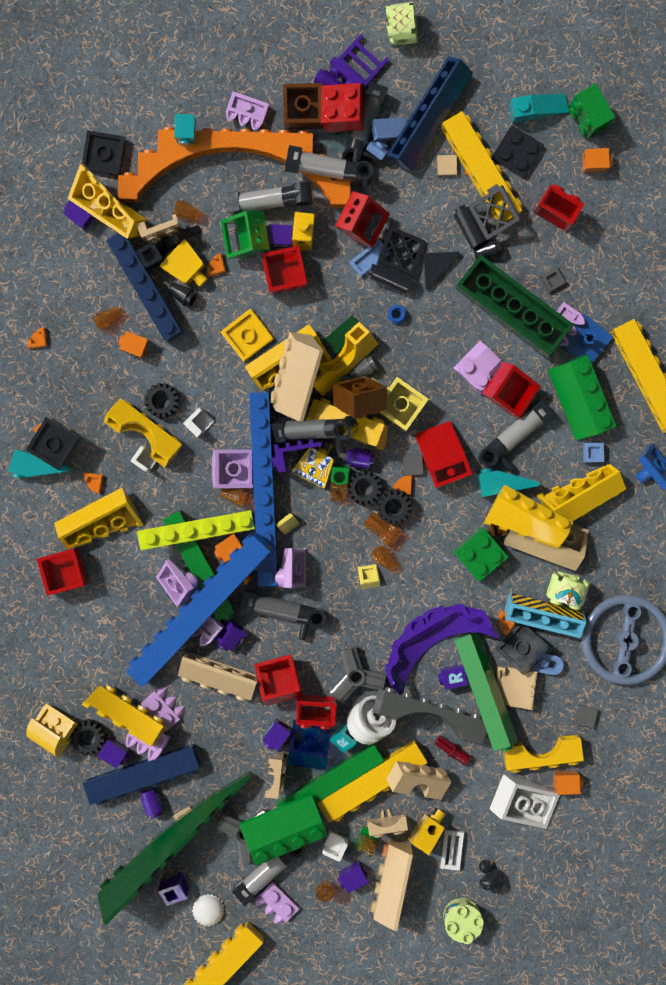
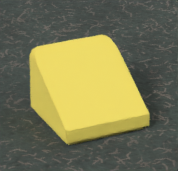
M290 513L279 521L276 526L286 535L300 523Z
M377 564L358 567L361 589L380 587Z

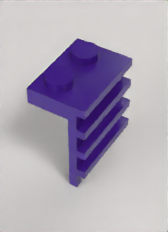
M360 34L339 58L335 56L330 61V72L344 84L361 83L364 89L378 72L384 68L389 59L386 57L380 62L359 43L363 39V35ZM355 47L377 66L374 71L352 52ZM347 55L370 75L366 80L344 61Z
M309 439V443L302 444V440H298L296 445L286 442L284 447H280L279 443L275 444V456L272 457L274 469L278 468V472H285L287 470L286 451L322 446L321 441L314 442L313 439Z

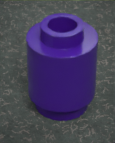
M361 448L348 449L346 464H351L352 467L369 469V465L373 466L375 455L371 454L372 450Z
M155 788L141 793L142 798L140 800L146 816H151V819L162 815L161 811L164 810V806L159 792H156Z

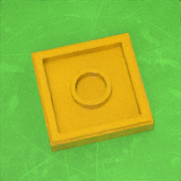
M251 308L221 331L243 362L274 340Z

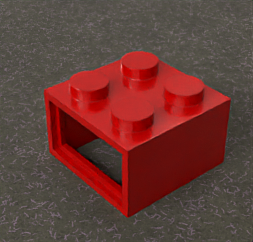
M361 83L322 86L321 124L326 133L364 130L365 93Z
M550 185L533 213L566 232L573 225L585 204L581 202L582 200L575 195L570 196L565 193L562 187Z
M352 191L335 226L355 242L373 248L390 213L370 196ZM373 214L383 215L371 241H369L363 234Z
M299 246L261 254L270 295L308 287Z
M502 362L482 395L509 415L520 418L541 385L515 365Z
M79 547L36 559L47 596L89 584Z
M291 654L254 664L262 702L266 706L303 696L295 659Z
M314 695L298 697L296 725H300L301 728H311L313 725L319 726L320 729L335 727L336 697ZM303 706H311V708L306 710ZM313 706H320V708L315 710ZM322 707H330V709L325 711Z

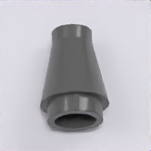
M370 356L361 360L349 373L355 379L374 374L379 368L373 357Z

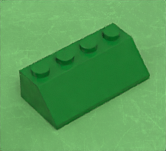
M582 354L547 369L575 440L594 436L616 427L588 355Z
M312 794L239 823L255 866L328 836Z

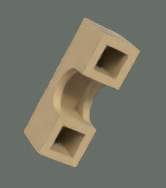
M396 761L386 778L392 792L409 795L411 790L419 785L425 797L439 800L442 799L451 784L445 769Z

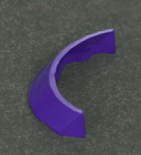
M455 604V606L450 607L439 606L426 611L422 616L416 617L404 628L405 632L398 640L395 639L391 646L392 652L388 664L386 663L385 672L392 687L397 690L399 695H402L408 675L414 664L425 651L437 642L452 635L467 632L483 633L496 639L500 638V635L486 612L481 609L467 607L464 604Z

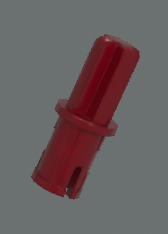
M441 735L436 738L434 744L446 752L448 757H453L463 766L468 763L471 755L458 748L456 743H451Z

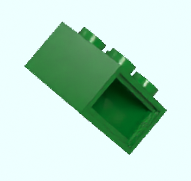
M596 83L576 94L569 104L568 111L571 118H576L580 134L582 136L585 135L587 139L608 128L615 119L612 110Z
M244 211L221 220L227 259H243L270 250L263 211ZM227 224L237 225L241 250L233 253Z
M480 527L452 551L478 582L508 558L483 527Z

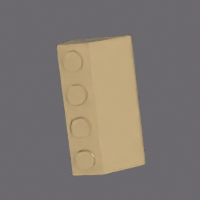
M289 332V336L284 343V354L279 361V373L275 376V388L270 394V402L276 411L299 422H303L323 350L312 335Z
M573 524L569 535L557 549L536 542L533 537L519 536L518 532L508 529L504 545L576 571L585 557L589 530Z
M188 651L182 657L178 676L182 677V680L192 683L195 681L200 683V686L203 688H216L219 693L236 695V698L241 701L252 699L258 681L256 674Z
M388 839V844H384L382 856L385 857L384 863H380L378 875H381L380 882L375 884L374 893L377 894L376 901L372 900L370 912H373V919L397 931L413 853L411 844Z

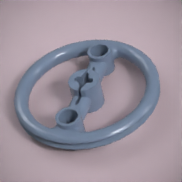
M620 595L603 601L588 616L582 633L583 652L589 665L604 679L617 684H638L654 677L666 664V616L652 602L634 595ZM624 604L622 609L625 616L623 630H620L616 635V643L620 646L618 660L613 664L614 671L609 672L600 665L593 654L591 633L596 620L602 613L613 606ZM630 607H635L636 612L633 616L628 615ZM641 607L650 611L658 620L663 634V646L658 659L649 669L631 676L632 668L629 664L631 650H634L639 643L638 636L634 633L636 620L640 617ZM624 638H631V640L627 641L626 643L623 641ZM626 664V670L619 673V666Z

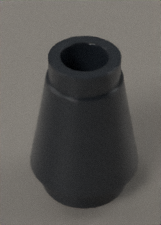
M492 239L473 249L475 259L480 254L486 259L498 258L499 255H503L499 240L494 241Z
M174 282L169 285L167 290L183 306L191 307L197 298V293L194 292V289Z

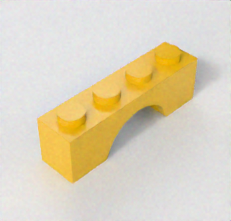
M360 322L345 334V344L339 355L329 362L319 364L313 387L322 397L333 387L334 383H338L345 374L352 370L378 345L373 335Z
M121 398L106 413L104 423L116 432L121 433L132 430L143 434L151 445L150 457L164 468L177 455L182 446L176 437L170 436L160 425L154 424L144 413H140L133 408L132 404Z
M578 734L558 737L555 747L545 754L529 752L522 742L512 745L513 749L503 752L505 768L513 773L520 772L524 768L538 770L541 768L540 766L555 768L564 763H567V765H577L579 761H584L581 738Z

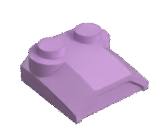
M479 341L453 369L481 395L502 364V360L485 344Z
M213 450V487L253 488L252 450Z
M285 548L282 566L275 575V581L279 587H306V549Z
M172 559L165 560V564L156 576L177 607L190 599L198 588L197 577L189 572L185 573Z

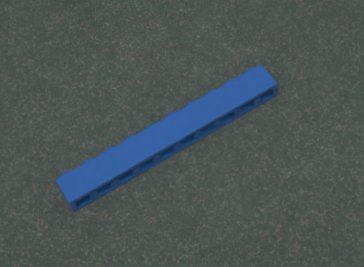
M249 393L256 533L260 534L274 548L257 567L258 586H278V583L275 581V575L278 572L270 393Z
M256 533L253 536L249 534L242 541L244 544L240 550L236 548L229 555L231 558L227 564L223 562L216 569L218 573L215 577L211 575L203 583L205 587L201 591L198 589L191 596L193 600L189 604L185 603L178 610L180 614L176 618L173 616L166 623L168 627L164 631L160 630L153 637L155 641L152 644H146L142 648L141 652L143 654L139 658L135 656L129 662L131 667L126 672L142 688L149 683L274 550L260 534Z

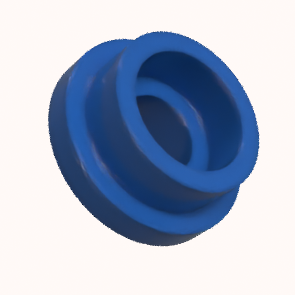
M394 305L388 310V319L391 323L401 324L405 321L407 312L403 306ZM398 311L400 312L401 316L399 318H395L393 316V313Z

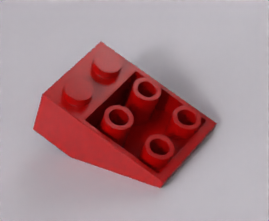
M451 421L414 434L434 488L472 475L467 458Z

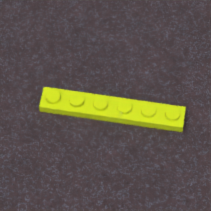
M250 510L137 531L140 551L254 530L255 528Z

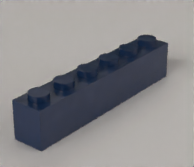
M447 57L388 152L387 156L401 169L411 172L414 170L473 75V72L462 59Z
M119 233L107 239L108 245L164 341L169 343L184 334L130 240Z
M193 743L160 754L154 760L148 761V759L88 778L83 782L89 804L96 803L98 806L106 803L107 799L113 797L115 800L126 796L125 793L131 791L133 794L144 790L143 787L149 785L151 788L162 784L161 781L167 779L169 781L177 780L180 778L179 775L185 773L187 775L195 774L198 772L197 769L200 768L201 763Z

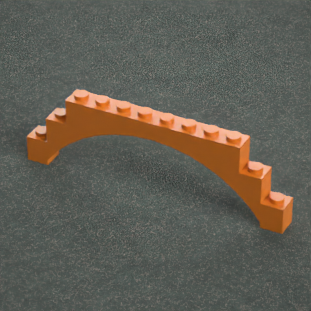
M164 127L163 130H158V153H155L154 150H144V153L138 152V176H135V173L129 172L124 173V175H118V199L120 202L140 203V197L161 176L189 160L204 155L221 152H245L270 157L286 163L289 145L303 148L302 151L313 153V134L304 130L298 131V133H290L288 130H280L279 133H273L265 129L259 132H252L250 129H241L240 132H234L232 129L226 128L221 129V131L203 128L202 131H196V143H191L190 146H182L174 138V128ZM299 171L323 192L331 202V208L345 207L350 197V181L340 179L331 181L330 177Z

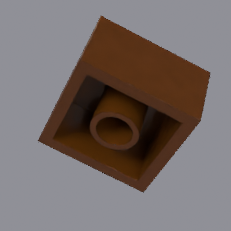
M322 83L283 84L284 129H323L321 124Z
M367 376L334 383L333 406L355 419L362 418L368 414H378L380 411L387 410V387Z

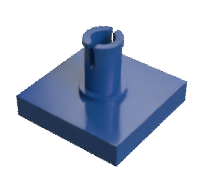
M583 313L582 316L585 324H574L577 335H567L569 345L562 347L574 357L582 354L588 355L592 364L613 336Z
M652 443L646 447L638 460L644 469L638 472L636 477L642 484L653 477L664 490L666 489V458Z

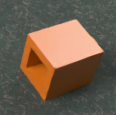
M609 148L585 149L582 153L583 173L606 172L612 166V154H609Z
M126 331L125 335H121L118 345H120V350L144 359L150 340Z
M236 533L214 546L216 548L214 552L220 561L224 560V562H227L231 559L229 555L236 548L240 550L243 544Z
M577 771L553 772L554 791L557 795L580 794V788H583V778Z

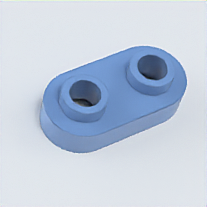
M545 653L530 670L557 675L563 670L564 665L558 656ZM551 661L556 662L554 668H551L549 665Z

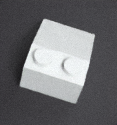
M503 774L490 810L502 820L547 829L560 795H557L553 790L521 778Z

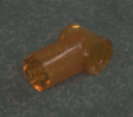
M374 512L363 523L389 548H392L403 534L392 524L382 520Z

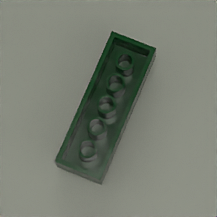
M481 254L456 285L458 292L547 359L551 357L573 329L574 324Z

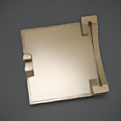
M176 214L172 215L173 220L147 229L145 222L137 224L142 239L147 244L153 241L156 245L162 242L161 239L170 238L174 233L182 231Z
M498 666L497 684L505 706L533 710L538 672L529 670L525 675H522L516 668Z
M280 751L277 758L269 757V768H272L274 772L269 771L268 774L274 775V782L272 787L265 792V798L278 799L279 793H283L285 777L282 774H285L287 758L284 757V752Z
M387 809L388 817H384V810H381V818L367 820L369 836L383 837L386 833L393 832L395 835L404 833V831L408 830L406 815L392 816L390 810Z

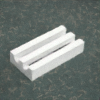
M444 830L441 869L460 871L464 831ZM448 835H452L448 864H445ZM459 836L456 865H452L455 837Z

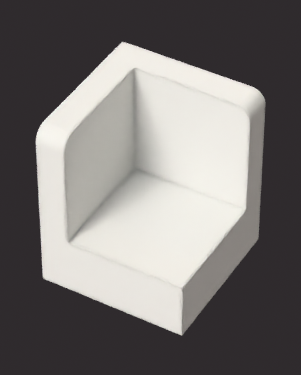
M199 407L183 424L199 438L214 423V420Z
M143 445L140 446L131 459L132 463L145 472H150L156 464V461L150 457L151 450Z
M330 831L323 846L322 854L340 862L348 846V838Z

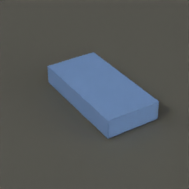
M406 117L373 119L370 121L374 141L397 139L407 123Z
M380 239L377 240L373 248H366L349 262L360 278L369 272L372 263L376 264L383 246ZM390 251L384 253L383 259L391 255Z

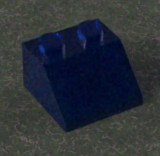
M293 720L287 765L325 770L331 729H320L319 726L313 725L311 728H301L300 725H296V720Z

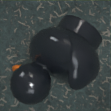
M482 860L479 863V870L485 873V875L479 881L482 889L495 894L504 885V882L501 880V873L498 869L492 868V861Z

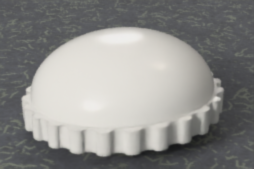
M204 894L196 899L192 912L195 917L194 919L198 923L210 927L221 921L225 909L223 908L224 904L216 895Z

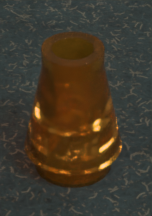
M177 200L173 214H176L177 218L199 222L203 211L198 210L185 200Z
M115 306L95 313L92 319L101 331L103 329L106 330L122 314L118 307Z
M221 488L219 496L238 507H245L249 499V492L240 488Z
M379 545L372 551L371 557L373 561L390 572H393L399 566L386 546Z
M323 880L317 886L315 895L318 900L328 902L334 896V888L329 881Z

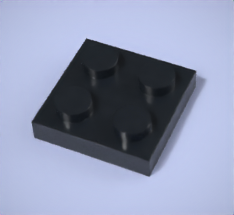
M511 125L492 155V160L523 179L544 144Z
M87 130L82 164L91 172L114 176L120 175L126 137Z
M45 417L27 446L26 451L60 471L80 437L50 418Z
M519 623L495 649L522 675H525L550 647L529 627Z

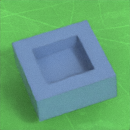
M373 140L366 148L380 160H383L390 151L387 143L383 140Z
M583 443V462H604V443Z

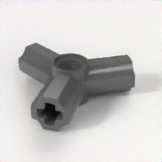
M356 646L340 651L347 674L331 690L334 697L343 703L358 686L383 690L386 674L363 669ZM354 672H359L362 675L357 681L351 678V674Z
M262 809L260 812H258L251 818L263 814L267 811L265 809ZM222 813L215 829L237 839L239 863L253 862L244 836L240 832L239 823L243 821Z

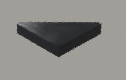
M199 225L174 233L158 249L162 257L165 256L173 246L176 248L184 239L187 241L186 238L199 234L202 231Z
M459 251L424 253L425 290H428L459 256Z

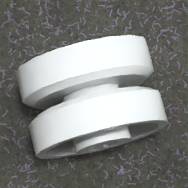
M373 695L364 698L360 703L356 704L348 712L347 728L350 735L356 741L368 745L374 744L389 735L396 724V719L372 713L376 696Z

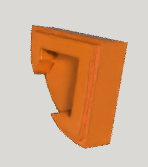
M222 253L217 254L210 261L207 267V277L226 273Z
M45 327L37 329L28 340V349L48 347Z
M84 472V480L87 486L93 492L101 494L104 475Z
M412 475L400 478L394 484L393 489L397 490L398 488L400 491H405L406 494H411Z
M501 609L498 623L502 632L507 636L516 622L507 621L505 612Z

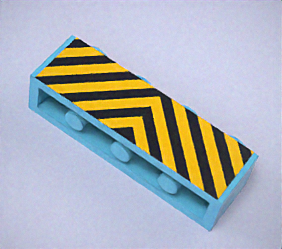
M509 593L504 609L507 621L581 638L586 624L585 614L582 610Z

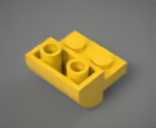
M45 704L37 718L30 720L26 735L30 740L52 755L60 758L70 743L67 739L77 726V723L52 706Z

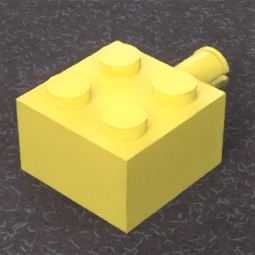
M396 377L391 386L387 387V410L380 411L379 414L403 431H407L428 401V398Z

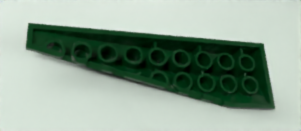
M250 771L194 805L155 836L124 867L122 865L118 866L110 880L106 878L99 885L101 889L97 896L105 925L139 893L143 883L147 885L153 879L157 869L162 870L170 861L171 856H175L198 833L201 827L200 824L202 822L206 824L214 815V810H220L229 800L228 797H233L251 778L252 773Z

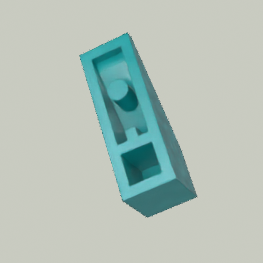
M566 94L527 95L511 98L509 103L512 124L569 113Z
M15 449L8 471L13 473V477L24 480V477L71 472L73 467L63 465L61 470L58 471L33 454Z
M492 468L482 469L481 474H477L481 497L499 494L504 485L514 490L540 486V483L501 471H492Z

